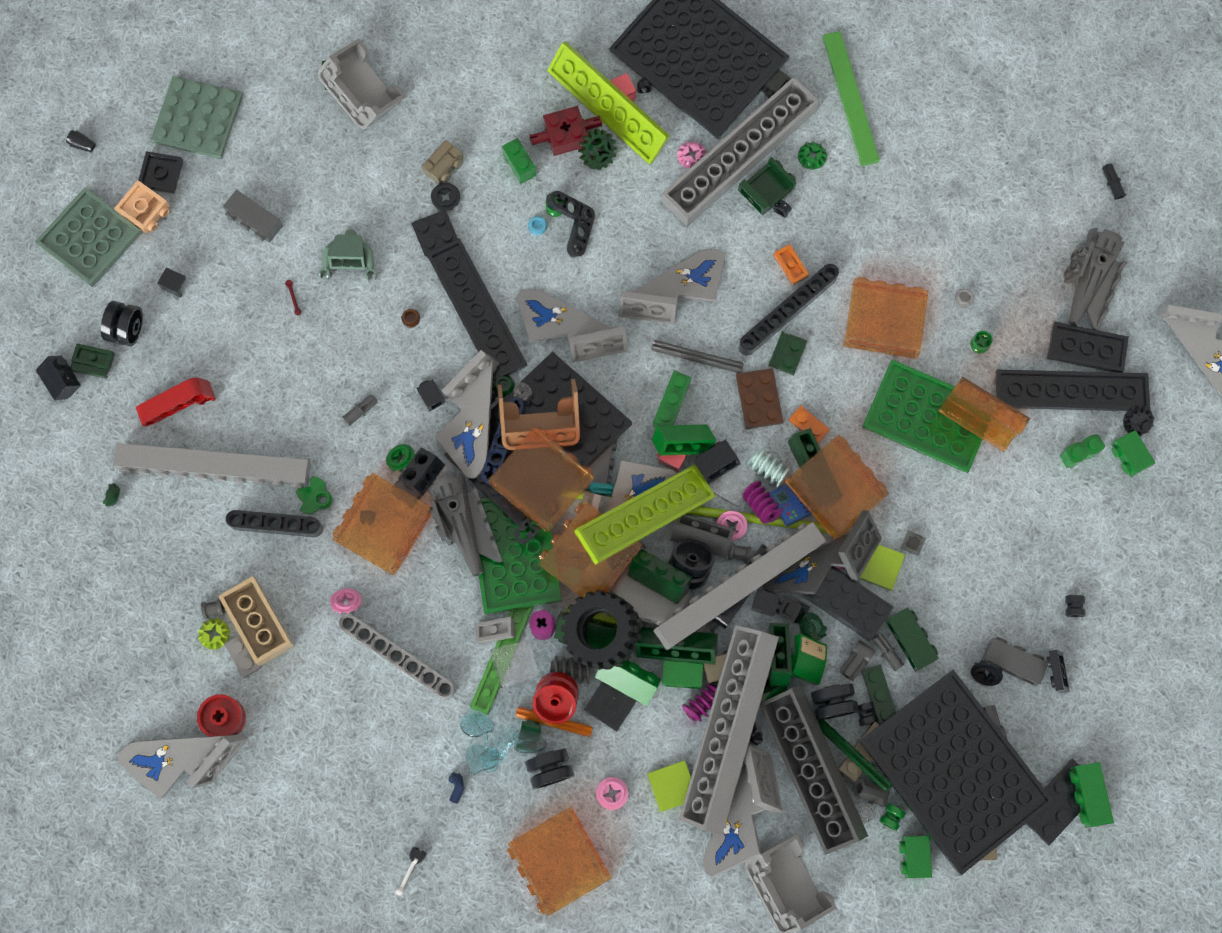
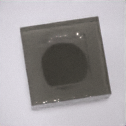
M907 531L900 549L919 556L926 538Z

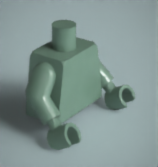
M348 229L345 235H335L334 240L323 249L321 263L323 268L319 270L320 278L323 277L324 272L328 273V280L332 277V273L328 270L329 267L330 269L365 270L367 267L366 279L369 281L368 274L374 273L376 280L377 273L373 269V266H375L373 250L367 242H363L361 235H356L355 230Z

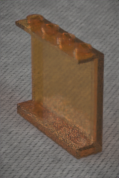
M864 277L854 278L851 286L850 306L842 347L917 359L920 355L929 291L924 290L922 287H905V285L899 283L894 285L887 284V282L882 280L875 282L869 281Z
M963 376L939 409L940 413L1003 452L1006 451L1011 441L1018 434L1021 435L1031 419Z
M534 426L496 473L488 479V484L549 533L595 476L592 475L593 471L586 465L581 466L577 462L578 459L572 453L567 454L563 451V446L556 440L551 441L547 437L548 434L539 427L537 429Z
M840 435L833 438L803 466L784 480L834 540L841 537L855 524L862 510L870 511L889 494L885 485L877 480L873 471L865 466L861 461V457L849 447L847 440Z
M371 473L370 476L368 475L364 479L362 484L364 487L361 492H357L354 496L352 507L345 511L342 524L338 525L333 531L332 535L334 537L332 540L395 576L431 516L429 508L432 507L376 474Z
M587 501L584 504L580 502L574 510L576 514L572 520L568 518L562 526L564 528L560 535L556 534L550 541L552 546L549 550L544 549L540 554L538 564L576 594L584 598L585 593L608 592L643 544L637 541L595 565L574 531L603 513Z
M572 806L508 843L510 848L507 851L512 860L517 859L520 865L517 869L521 877L528 879L530 884L527 885V888L531 895H536L540 901L537 903V906L542 915L546 913L549 916L612 879Z

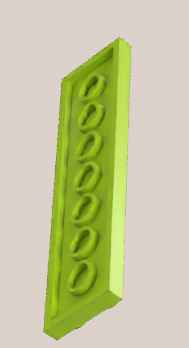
M567 41L562 42L547 72L594 115H600L601 121L649 165L652 164L670 135Z
M694 464L578 527L574 532L595 565L709 502L716 495Z

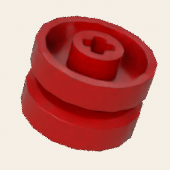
M552 672L541 677L533 697L532 705L534 712L541 720L547 723L560 724L568 721L576 710L579 697L578 685L572 677L561 672Z
M216 694L208 697L200 705L197 712V722L200 730L209 737L237 735L246 724V712L238 700L224 694Z

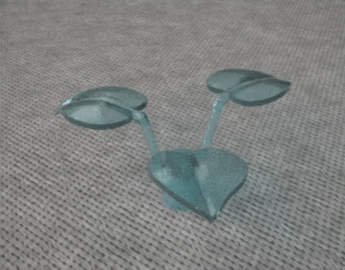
M470 713L462 717L460 726L467 736H484L485 747L480 744H474L468 747L466 751V763L472 775L481 771L495 772L498 769L499 760H503L504 755L512 745L520 753H534L547 747L546 741L538 733L529 729H520L513 733V740L508 743L500 754L496 748L488 747L487 733L494 730V723L489 717L479 713Z

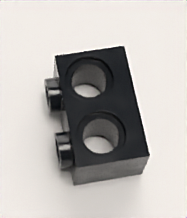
M420 448L398 479L406 487L423 496L445 464L435 454Z

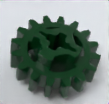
M594 129V133L588 131V137L583 135L584 142H579L582 149H579L578 152L582 153L579 158L585 160L583 162L584 165L589 166L591 169L601 170L602 166L604 168L608 167V162L613 163L611 158L616 157V154L613 152L617 150V147L613 146L616 140L611 139L612 134L602 129L601 131Z

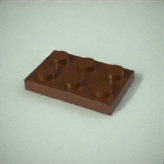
M773 368L736 374L745 429L783 424Z

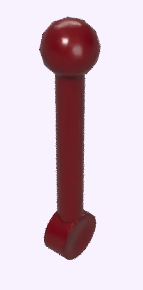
M287 280L285 285L290 291L295 308L294 314L297 316L301 315V309L298 308L292 288L293 282Z

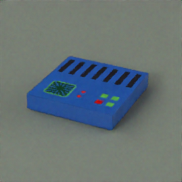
M802 478L769 492L770 497L774 498V502L779 504L778 508L783 509L780 517L786 527L820 512L821 508Z

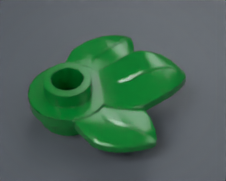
M311 477L310 487L296 490L298 498L303 502L300 511L305 514H313L319 509L325 510L333 502L331 494L327 491L326 483L318 477ZM325 497L326 502L320 503V498Z

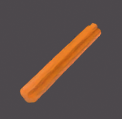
M518 707L515 714L517 718L533 720L539 724L587 737L591 736L593 730L592 726L570 720L560 724L547 723L541 720L534 710Z

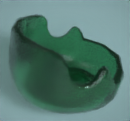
M810 612L800 618L799 630L801 634L817 641L827 636L825 632L828 628L823 625L821 618L817 614Z

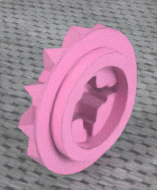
M686 141L685 144L680 145L677 153L678 161L683 167L690 169L706 155V149H704L701 143ZM689 149H690L693 153L696 152V154H695V160H694V158H692V156H687V155H689Z
M731 510L722 513L717 519L716 524L728 527V520L732 523L737 521L732 541L743 537L747 530V521L744 515L738 511Z
M341 589L331 596L330 605L333 611H338L340 615L342 613L349 614L351 611L356 612L357 608L361 607L362 598L360 593L354 589ZM344 598L348 600V605L344 604Z
M609 777L598 785L596 797L602 807L608 810H616L626 803L628 788L619 778ZM609 785H611L614 791L621 790V792L615 795L616 802L611 797H604L606 793H609Z

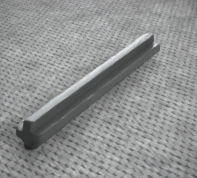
M654 340L652 350L655 352L736 373H741L744 366L742 362Z

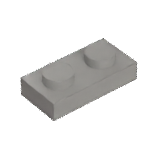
M511 616L475 624L476 643L478 644L515 637L514 618Z
M240 635L224 644L243 678L261 669L254 662Z

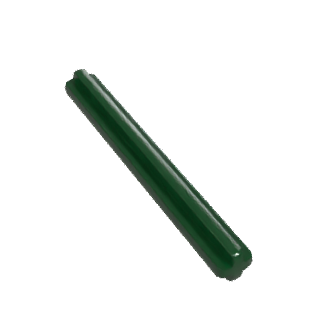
M824 719L818 721L822 733L879 787L887 792L893 786L888 778Z

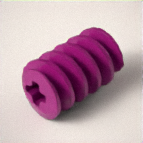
M755 481L745 489L742 498L751 507L752 511L755 512L756 516L760 518L762 523L769 524L781 516L783 509L778 508L779 504L774 502V498L770 497V493L766 491V488L761 486L762 483Z
M539 610L532 614L529 625L533 636L539 640H546L553 636L555 632L553 616L545 610ZM544 623H546V627L541 626L539 628V624L543 625Z
M707 684L706 688L708 691L701 689V696L695 694V701L689 699V706L686 704L682 705L683 711L694 724L695 719L702 722L701 714L708 717L707 710L711 711L717 690L715 685Z

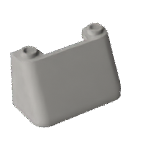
M358 38L329 56L318 70V78L356 126L360 129H366L400 103L406 96L395 85L388 88L365 61L368 56V50Z
M623 566L622 569L617 570L612 593L625 599L634 607L633 610L640 617L637 619L639 621L656 624L665 617L668 620L674 616L672 612L682 606L685 609L690 606L688 601L692 598L693 589H688L685 597L679 604H676L628 576L630 567Z
M798 834L791 836L745 862V870L779 933H795L837 908L833 897L829 893L824 891L818 892L799 856L804 853V843Z

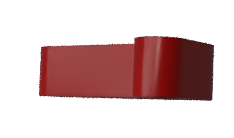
M194 377L141 403L136 407V411L141 425L147 427L166 419L194 403L205 405V402L215 401L216 398L210 381Z

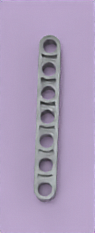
M345 614L340 618L339 626L349 636L439 697L450 699L454 696L455 687L448 679L355 616ZM347 620H353V626L349 629H346L344 627L345 622ZM368 630L370 632L369 637L362 640L360 638L361 633ZM380 641L386 643V647L383 650L376 649V645ZM396 652L402 653V658L399 661H393L392 659L393 654ZM411 663L418 664L416 672H409L408 667ZM427 674H434V681L432 683H425L424 678ZM443 685H450V692L446 695L441 694V687Z

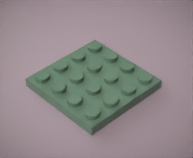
M173 76L150 141L155 144L222 159L243 93Z
M84 188L35 242L93 287L142 232L95 194Z

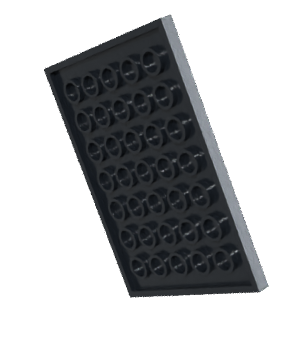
M652 0L609 48L611 53L639 76L649 80L655 89L717 139L720 138L790 57L720 0Z
M553 351L516 385L510 394L503 398V402H508L514 397L520 398L525 405L524 414L558 412L557 404L559 400L564 397H572L571 379H575L578 392L579 441L570 446L510 450L500 480L495 485L489 486L485 484L481 474L474 479L468 478L517 526L537 508L514 485L513 479L517 472H528L556 499L632 425V421ZM499 403L491 409L488 453L500 424ZM502 438L498 441L499 445H503ZM446 452L444 456L463 474V472L459 469V467L456 465L453 459ZM500 454L494 455L492 462H500L502 456ZM491 466V468H492L491 474H490V475H486L488 479H490V477H494V474H493V469H494V467H492V466ZM518 476V483H524L527 486V488L524 490L528 492V489L532 485H534V483L531 482L529 485L526 482V476ZM535 488L531 491V496L534 499H539L542 496V492ZM537 516L532 517V518H531V522H532Z
M954 669L859 740L884 776L891 781L893 788L958 875H963L1054 802Z

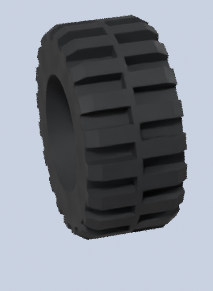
M596 591L595 593H585L584 598L579 596L575 599L577 602L575 605L570 604L567 608L570 610L569 614H564L562 619L566 622L565 625H561V632L565 633L562 641L564 644H567L565 649L569 654L573 655V659L594 669L610 670L613 666L619 667L623 665L622 661H628L632 658L630 653L637 651L638 646H636V642L641 641L642 635L638 634V632L642 629V626L637 620L640 618L638 613L633 610L634 607L629 602L614 593ZM601 612H608L616 619V636L605 648L595 649L587 641V626L595 615Z

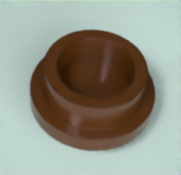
M414 309L404 311L401 317L402 323L409 328L417 326L420 322L419 313Z

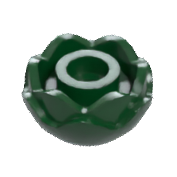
M508 375L501 376L492 383V390L497 395L498 385H505V387H502L503 398L510 394L516 386L515 381Z
M115 483L108 484L106 497L103 500L105 506L116 505L121 490Z

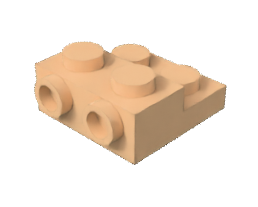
M137 180L114 209L131 221L133 225L148 234L149 231H155L158 226L157 222L161 217L165 218L169 214L170 205L164 198Z

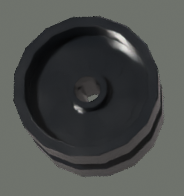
M117 301L108 303L101 321L102 339L112 343L118 341L121 345L132 347L138 340L143 324L141 307L130 304L125 306L124 303Z
M687 539L675 544L668 564L692 577L689 589H698L708 581L715 557L712 550L706 544L697 540Z
M853 683L827 686L811 692L814 704L826 703V705L814 710L817 721L859 712L857 701H844V699L855 695Z
M566 748L545 752L525 761L527 772L535 773L541 771V773L532 776L530 779L533 790L575 776L571 765L558 766L569 760Z

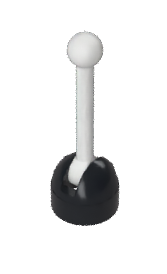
M412 846L409 854L411 864L400 887L396 889L397 895L404 893L403 888L415 864L421 863L427 855L425 851L422 850L421 852L419 848Z

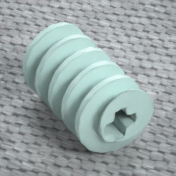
M763 448L757 451L746 465L749 466L753 463L752 470L754 471L759 468L758 475L765 473L764 480L771 477L770 484L773 485L777 482V489L787 477L789 468L787 467L782 470L783 463L776 465L777 458L770 460L771 453L764 456L765 449Z

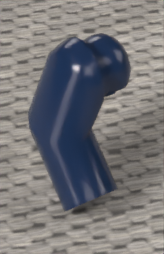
M452 772L448 780L450 783H454V790L449 800L458 804L465 789L463 776L460 773Z

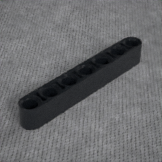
M834 264L825 265L742 336L738 347L740 353L745 356L753 354L832 286L839 275L838 267ZM830 272L834 277H828L825 273ZM812 284H818L820 288L814 289ZM798 296H805L807 300L801 301ZM790 307L792 308L793 312L788 313L784 310V308ZM777 319L780 323L775 325L770 320ZM757 331H764L766 335L759 336ZM748 342L752 345V347L745 348L743 346V343Z

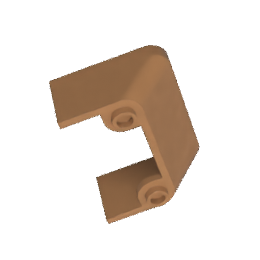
M571 379L572 397H564L559 400L557 404L558 412L519 415V408L515 403L503 402L502 386L498 385L503 446L508 450L576 444L580 439L578 392L575 379Z

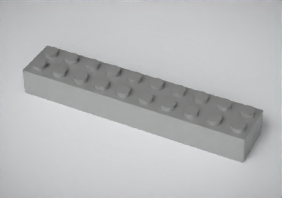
M793 77L662 193L661 202L686 227L689 226L817 111L819 100Z
M735 625L679 820L706 831L723 834L779 637Z

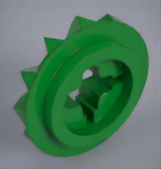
M814 141L811 143L806 142L798 151V160L807 169H819L827 160L826 149L822 147L821 143L818 144ZM810 151L817 153L815 158L809 157Z
M407 444L395 446L386 457L387 466L393 472H402L414 457V449Z

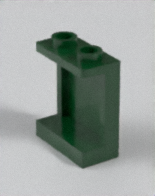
M771 157L768 163L749 180L746 181L744 179L739 183L738 191L763 216L777 204L778 200H782L792 192L797 182L791 173H787L783 169V165L778 160L775 161Z

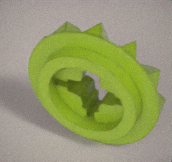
M210 618L203 622L200 629H198V639L201 645L207 649L216 650L222 648L230 637L228 625L218 618ZM216 628V632L221 636H214L211 639V635L206 633V631H213Z

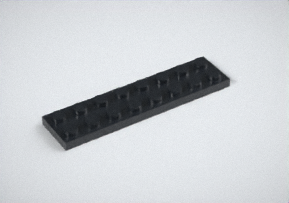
M460 238L426 254L477 352L483 350L500 363L493 373L492 380L495 381L497 378L505 375L509 376L527 367L526 360Z
M997 369L995 372L997 408L1128 411L1134 406H1144L1150 410L1148 373Z

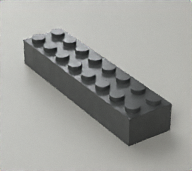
M802 686L789 689L760 703V708L824 854L827 855L868 837Z

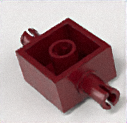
M575 106L543 115L545 131L529 134L532 146L548 141L553 156L582 149L579 142H584L583 135L588 137L587 130L602 127L600 115L584 120L581 117L579 107Z

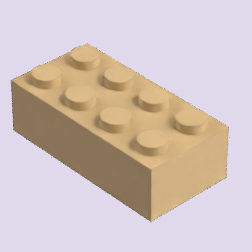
M254 576L218 596L254 662L260 667L295 647L259 581Z

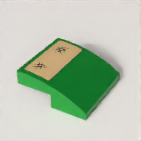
M803 634L795 635V654L791 655V676L817 686L821 682L826 665L827 645Z

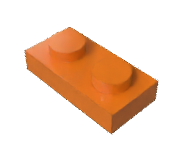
M790 244L774 252L773 256L792 286L809 276V273Z
M802 405L788 419L800 431L811 428L818 443L830 431L828 427Z

